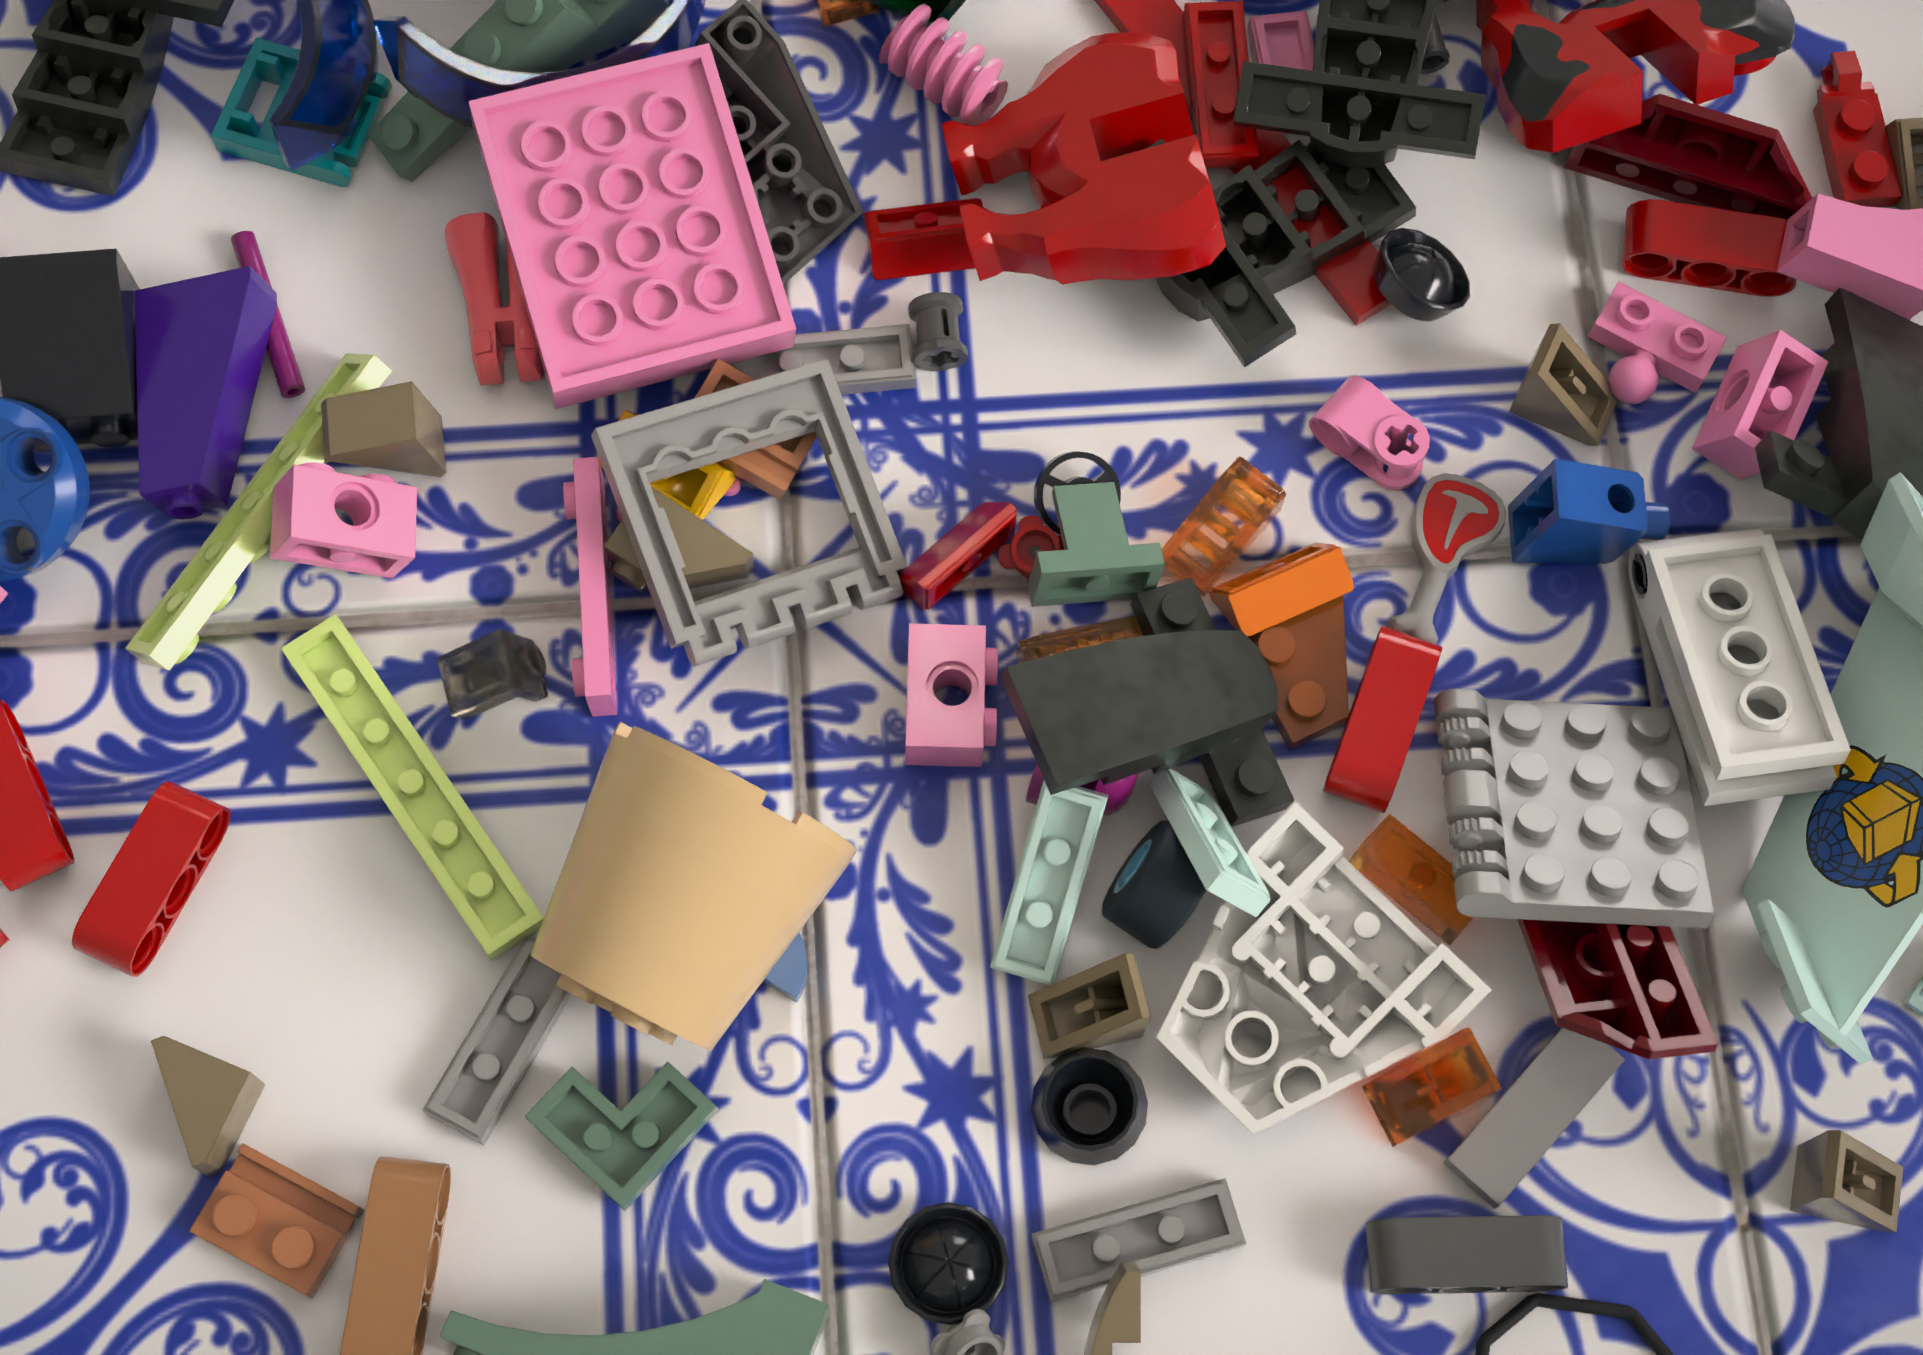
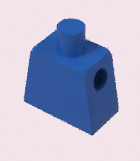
M1554 459L1508 505L1512 562L1606 564L1614 562L1639 539L1663 540L1670 526L1668 506L1665 503L1645 501L1644 479L1638 472L1561 459Z

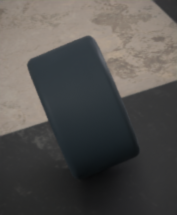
M1162 820L1157 823L1140 840L1118 871L1102 903V916L1145 946L1153 949H1158L1166 944L1180 930L1206 892L1202 881L1168 820Z

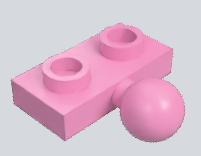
M1621 282L1617 283L1587 336L1625 356L1611 368L1608 382L1614 397L1626 404H1639L1648 400L1657 388L1658 374L1696 393L1727 338Z

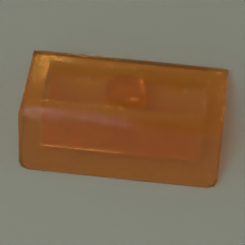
M1391 814L1365 839L1349 860L1359 872L1448 945L1454 942L1474 918L1465 916L1457 910L1454 888L1456 878L1453 877L1452 864Z

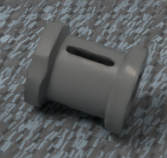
M932 292L918 296L909 303L908 313L910 319L916 322L918 347L913 352V361L922 370L946 371L961 366L968 359V349L960 341L958 317L963 312L961 298L955 294Z

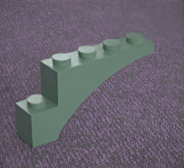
M496 0L440 60L462 72L483 80L525 88L537 85L568 67L608 49L625 43L632 46L671 4L668 0ZM435 63L413 86L416 91L430 102L469 123H472L469 101L508 92L463 78L438 63ZM409 90L367 135L399 177L412 182L434 160L472 128L441 114Z
M764 1279L758 1293L738 1303L692 1320L645 1331L604 1335L545 1334L495 1325L450 1310L439 1337L456 1346L453 1355H814L831 1311L827 1303Z

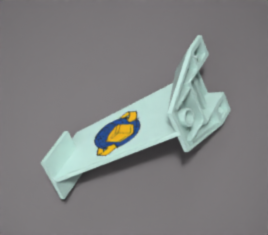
M1901 472L1888 480L1860 544L1879 584V588L1830 694L1851 751L1844 764L1832 765L1836 779L1829 790L1784 795L1742 888L1763 948L1771 961L1779 969H1782L1787 984L1781 987V994L1791 1014L1799 1023L1808 1021L1815 1026L1821 1038L1831 1049L1839 1046L1861 1065L1872 1060L1873 1057L1857 1019L1923 925V497Z

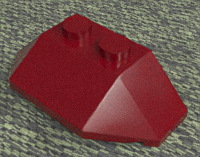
M1663 94L1654 95L1642 100L1641 124L1571 147L1563 167L1673 202L1777 217L1786 220L1812 199L1778 129Z
M1517 919L1556 1026L1646 1059L1716 1051L1718 1046L1717 1039L1671 927Z

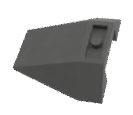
M738 0L700 33L694 46L710 44L779 274L784 285L864 212L784 40L747 0Z

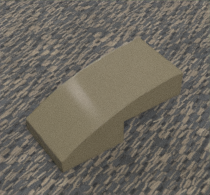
M1120 1263L1110 1279L1091 1323L1084 1355H1112V1343H1141V1271L1135 1263Z

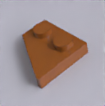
M1343 595L1252 636H1247L1258 647L1271 668L1278 689V711L1273 715L1272 720L1289 750L1346 723L1349 717Z

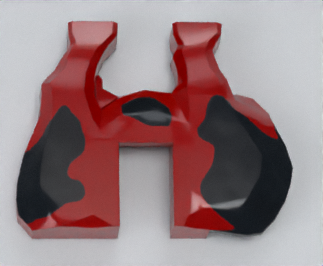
M1476 0V26L1482 31L1481 64L1484 74L1489 78L1496 90L1497 106L1509 132L1527 149L1555 153L1641 124L1643 71L1630 58L1641 55L1690 101L1698 105L1733 93L1734 76L1753 73L1765 68L1773 62L1777 55L1790 49L1795 38L1794 15L1785 0H1596L1568 13L1559 23H1554L1533 12L1532 0Z

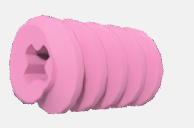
M925 3L921 4L909 15L903 17L888 35L879 54L880 64L888 63V69L894 75L906 77V83L914 90H924V96L933 104L942 103V110L951 117L960 116L961 123L976 126L986 121L997 110L1007 92L1008 82L998 79L1004 63L996 57L991 59L984 67H981L980 64L984 58L985 48L980 44H976L965 54L962 53L967 41V35L960 30L945 40L949 22L944 17H940L927 27L931 9Z

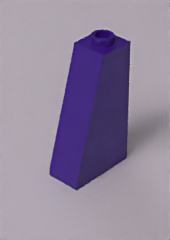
M250 266L134 291L139 493L171 518L192 519L201 516L204 510L228 505L277 306V293Z

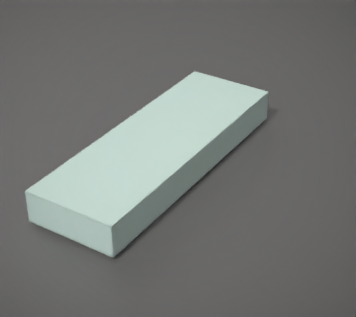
M1170 768L1155 774L1148 784L1205 889L1257 917L1271 901L1269 892L1211 791Z
M1043 781L990 968L1043 984H1054L1109 795L1080 786L1050 795L1047 785Z

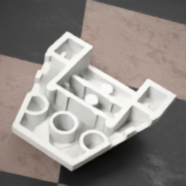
M1297 802L1247 852L1250 861L1269 892L1271 901L1257 917L1225 901L1224 905H1221L1212 923V930L1197 960L1193 962L1156 1037L1252 1135L1445 1039L1492 991L1443 942L1437 947L1342 856L1344 847Z

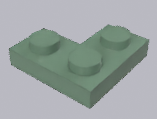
M667 1061L621 1111L574 1067H571L525 1115V1118L619 1207L626 1211L718 1112V1108Z

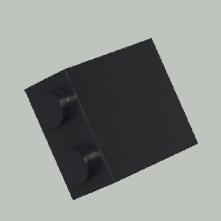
M117 248L0 257V377L3 397L25 402L47 413L67 430L76 444L94 443L102 447H121L128 444L130 440H138L134 291L140 288ZM40 439L36 443L35 451L51 453L50 447L43 440Z

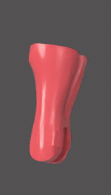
M485 212L465 214L452 219L445 227V241L463 291L468 317L472 359L480 385L504 383V347H515L514 354L521 382L543 380L544 368L506 238L509 306L503 308L499 284L500 233L496 220Z

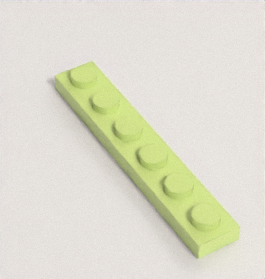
M350 353L344 355L125 649L144 664L170 671L174 664L181 663L193 652L199 641L198 631L212 613L220 611L230 602L236 592L237 585L235 582L247 565L261 558L270 547L273 487L293 465L309 462L323 464L330 462L325 461L321 403L329 397L380 388L381 384L390 374L391 370L375 355Z
M334 614L283 646L281 649L490 960L493 961L523 941L526 936L529 937L538 931L544 917L337 614Z

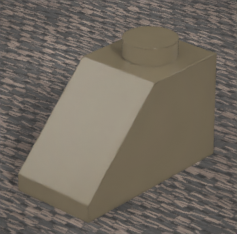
M651 487L658 507H664L686 567L682 571L689 589L748 578L755 568L754 556L751 551ZM622 520L604 545L608 560L613 563L610 572L629 587L641 592L647 583Z

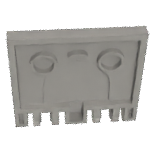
M1448 689L1435 697L1434 710L1436 725L1438 726V744H1441V748H1446L1448 751L1441 758L1442 775H1445L1443 790L1448 824L1451 826V828H1448L1449 842L1453 849H1458V852H1465L1455 856V860L1452 861L1453 877L1456 878L1454 882L1456 906L1461 914L1469 917L1708 929L1715 912L1682 740L1671 708L1486 699L1479 692L1472 689Z

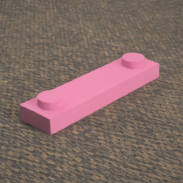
M599 457L573 459L574 481L564 482L563 484L567 520L576 519L583 645V658L572 659L573 688L575 697L585 696L592 717L618 715L610 565L604 547L608 541L605 480Z

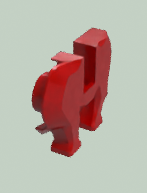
M1130 32L1091 36L1068 48L1048 62L1028 93L1006 104L993 117L976 126L954 120L942 123L948 156L961 196L975 192L983 184H995L1010 175L1025 171L1028 172L1033 196L1041 206V209L1023 214L995 213L974 203L959 206L967 244L980 281L994 277L1003 271L1034 274L1046 279L1056 280L1062 285L1095 279L1131 281L1170 277L1210 265L1226 247L1217 205L1197 135H1193L1186 99L1180 83L1178 55L1170 40L1153 35ZM1160 139H1163L1165 142L1164 144L1148 148Z

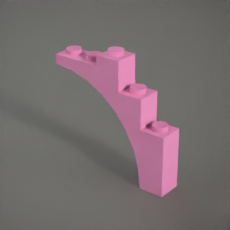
M1817 194L1787 220L1777 272L1835 293L1840 287L1910 320L1923 310V208L1899 210L1867 207Z

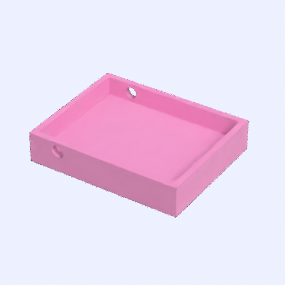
M709 43L469 101L472 125L555 409L712 369L718 358L727 364L793 347L796 326Z

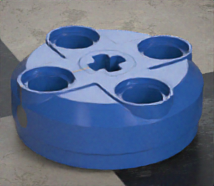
M0 397V582L36 573L60 557L78 536L87 515L90 498V484L85 461L76 442L67 430L42 410L25 402L6 397ZM40 439L50 447L52 452V462L46 472L36 465L33 458L34 447ZM22 528L27 529L35 541V551L30 559L24 557L17 547V535Z

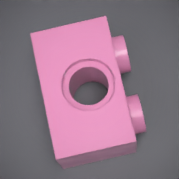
M1781 330L1737 346L1692 449L1738 479L1761 474L1755 446L1770 430L1793 441L1795 440L1828 365V361Z
M309 462L293 465L273 487L270 558L393 579L415 558L417 487L397 484L392 477L382 474H366L359 477L337 473L333 467L323 463ZM335 508L345 511L351 517L354 526L343 522L336 514Z
M909 623L905 765L982 767L984 746L996 747L997 708H984L985 686H997L998 648L986 647L985 625ZM956 686L963 689L969 698L960 705L949 706L940 702L935 694L943 687Z

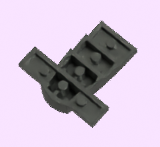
M54 0L32 33L37 52L12 93L18 111L0 142V171L114 196L128 167L148 116L163 68L174 17L222 27L234 0Z
M1320 0L1316 25L1313 71L1243 61L1233 122L1234 126L1310 136V149L1326 161L1348 168H1374L1392 162L1398 149L1475 159L1486 94L1417 85L1437 0Z
M1160 139L1148 148L1164 144L1165 142L1163 139ZM1297 140L1255 171L1249 164L1213 191L1226 247L1210 265L1191 272L1155 279L1162 294L1179 312L1198 322L1210 318L1245 368L1296 335L1294 323L1273 294L1315 275L1319 265L1367 241L1373 243L1385 236L1389 231L1395 230L1416 217V206L1385 164L1374 168H1348L1326 161L1310 149V143L1304 146L1300 140ZM1298 167L1314 191L1304 189L1298 192L1295 196V211L1286 216L1277 203L1276 189L1272 184L1268 187L1265 186ZM1326 206L1343 230L1332 239L1310 249V237L1304 230L1299 233L1292 223L1299 219L1304 222H1312L1319 216V208Z
M1839 287L1824 304L1835 341L1821 356L1828 361L1824 377L1831 399L1816 414L1829 456L1822 454L1815 446L1805 440L1797 439L1793 441L1771 430L1755 446V451L1765 489L1830 517L1833 522L1851 534L1863 539L1890 478L1901 472L1923 497V326Z
M1192 577L1136 593L1130 605L1144 636L1081 647L1010 665L1005 668L1000 677L1050 795L1101 779L1104 786L1151 769L1153 774H1157L1199 756L1231 827L1286 810L1294 801V797L1262 730L1278 711V689L1271 668L1258 647L1241 630H1216Z

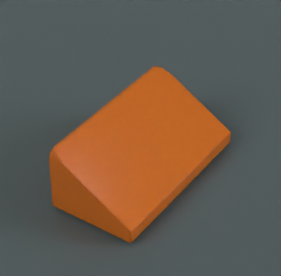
M1315 542L1211 588L1212 591L1209 594L1213 603L1236 630H1241L1246 636H1252L1351 592L1354 589V582L1341 547Z

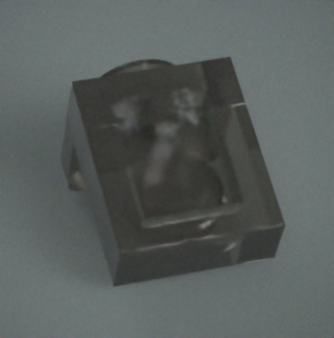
M498 629L437 657L452 717L467 720L516 697L534 702L548 697L544 680L546 674L545 659L540 649L531 639Z

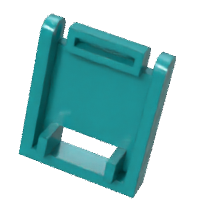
M256 37L211 133V138L217 151L339 187H348L353 177L349 167H357L369 140L367 133L375 126L383 108L382 99L388 97L392 88L391 81L385 75L373 71L370 85L361 106L341 135L278 125L294 103L306 80L313 53ZM319 56L312 82L300 105L289 120L341 127L361 93L368 69ZM262 81L279 85V88L259 130L253 114L248 113Z

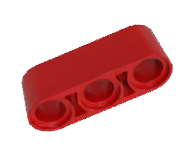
M1655 199L1635 202L1626 210L1621 267L1632 276L1764 297L1781 296L1791 292L1795 288L1797 280L1777 272L1787 225L1786 219Z
M1384 625L1381 626L1331 763L1323 792L1380 813H1385L1397 785L1441 656L1442 646Z
M0 699V879L6 888L13 892L74 864L75 859L20 724L6 701Z
M166 781L162 783L149 799L82 912L72 935L73 948L129 976L137 977L142 974L156 956L221 844L230 823V809L174 782Z

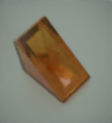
M1470 1027L1458 1031L1362 1086L1392 1147L1482 1106L1502 1089Z

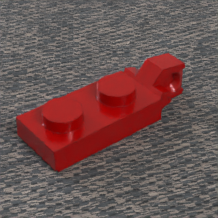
M1855 51L1832 52L1826 67H1823L1821 70L1824 85H1820L1817 90L1818 102L1813 109L1833 198L1867 207L1896 206L1902 197V192L1878 94L1875 93L1872 82H1861L1862 70Z

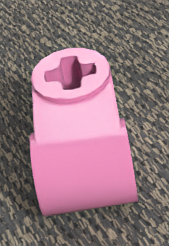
M1356 375L1349 376L1309 420V427L1313 435L1322 445L1334 454L1345 458L1373 479L1377 485L1388 490L1398 491L1409 488L1418 480L1422 472L1423 460L1429 450L1430 436L1427 428L1419 420L1413 418L1386 398L1368 380ZM1410 433L1413 435L1412 442L1408 439ZM1384 464L1388 465L1387 472L1383 470Z

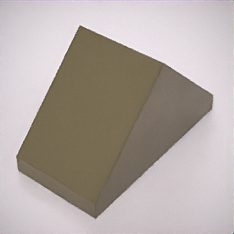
M1558 323L1549 325L1528 366L1509 412L1588 446H1599L1618 399L1612 394L1610 383L1564 327Z
M412 381L329 397L321 403L325 461L442 477L446 473L442 416Z
M1134 953L1121 954L1028 995L1044 1059L1059 1057L1063 1053L1081 1048L1094 1049L1141 1038L1151 1019Z
M161 1036L151 1040L192 1167L207 1177L221 1173L265 1084L245 1069L169 1037Z
M1827 1130L1797 1146L1790 1211L1881 1232L1897 1233L1903 1166L1841 1130Z

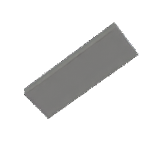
M910 324L795 334L792 348L730 364L757 380L828 358L841 395L916 388Z
M528 936L524 938L422 1110L428 1116L483 1146L572 996L571 993L555 985L561 973L530 956L535 940Z
M1561 1027L1444 1161V1164L1489 1205L1496 1209L1625 1059L1610 1045Z
M1226 1178L1032 1233L1030 1236L1049 1303L1107 1287L1120 1263H1135L1141 1271V1276H1145L1246 1245Z

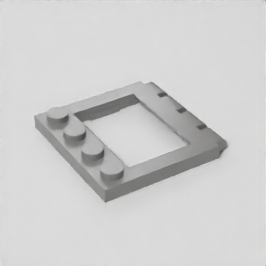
M828 358L597 427L591 434L671 649L684 646L689 662L693 667L736 653L737 646L731 631L733 628L737 629L743 646L749 649L793 634L795 632V625L790 609H794L801 627L808 629L851 614L852 604L847 590H851L854 601L860 610L902 597L903 589L897 573L907 568V564ZM815 432L859 547L694 601L682 571L686 567L664 507H658L650 483Z

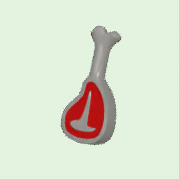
M1447 473L1431 477L1422 487L1414 506L1411 535L1416 556L1424 571L1410 608L1400 615L1390 617L1386 621L1387 627L1437 644L1438 636L1433 626V616L1448 579L1456 572L1463 557L1487 548L1499 537L1504 527L1506 509L1503 500L1493 490L1478 481Z

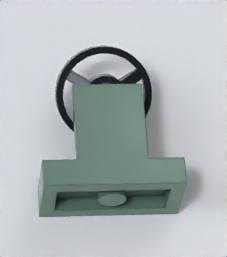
M1081 451L1060 454L1050 460L1037 477L1034 486L1036 511L1047 527L1056 534L1061 535L1064 550L1037 552L1027 584L1031 607L1133 599L1136 593L1157 587L1165 566L1160 543L1129 545L1120 508L1121 489L1119 480L1112 467L1097 455ZM1073 458L1088 459L1103 469V472L1092 480L1086 477L1075 476L1064 482L1049 475L1060 463ZM1044 484L1053 488L1052 497L1059 527L1049 518L1044 508Z

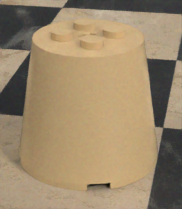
M619 722L610 739L530 956L561 973L555 984L556 986L590 1004L593 1003L611 1012V1016L670 1045H673L676 1037L679 1036L706 1050L712 1051L845 871L857 849L836 832L803 812L797 811L791 822L762 806L761 804L768 792L655 734L636 726L631 728Z

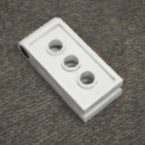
M1760 528L1640 542L1632 545L1628 559L1631 588L1703 806L1829 790L1836 779L1832 765L1844 764L1851 749L1772 535H1765Z

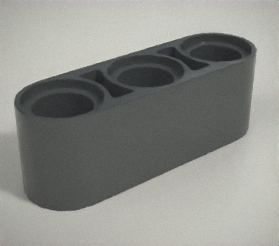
M1559 1216L1386 1218L1366 1222L1370 1292L1374 1294L1545 1292L1568 1288L1562 1217Z

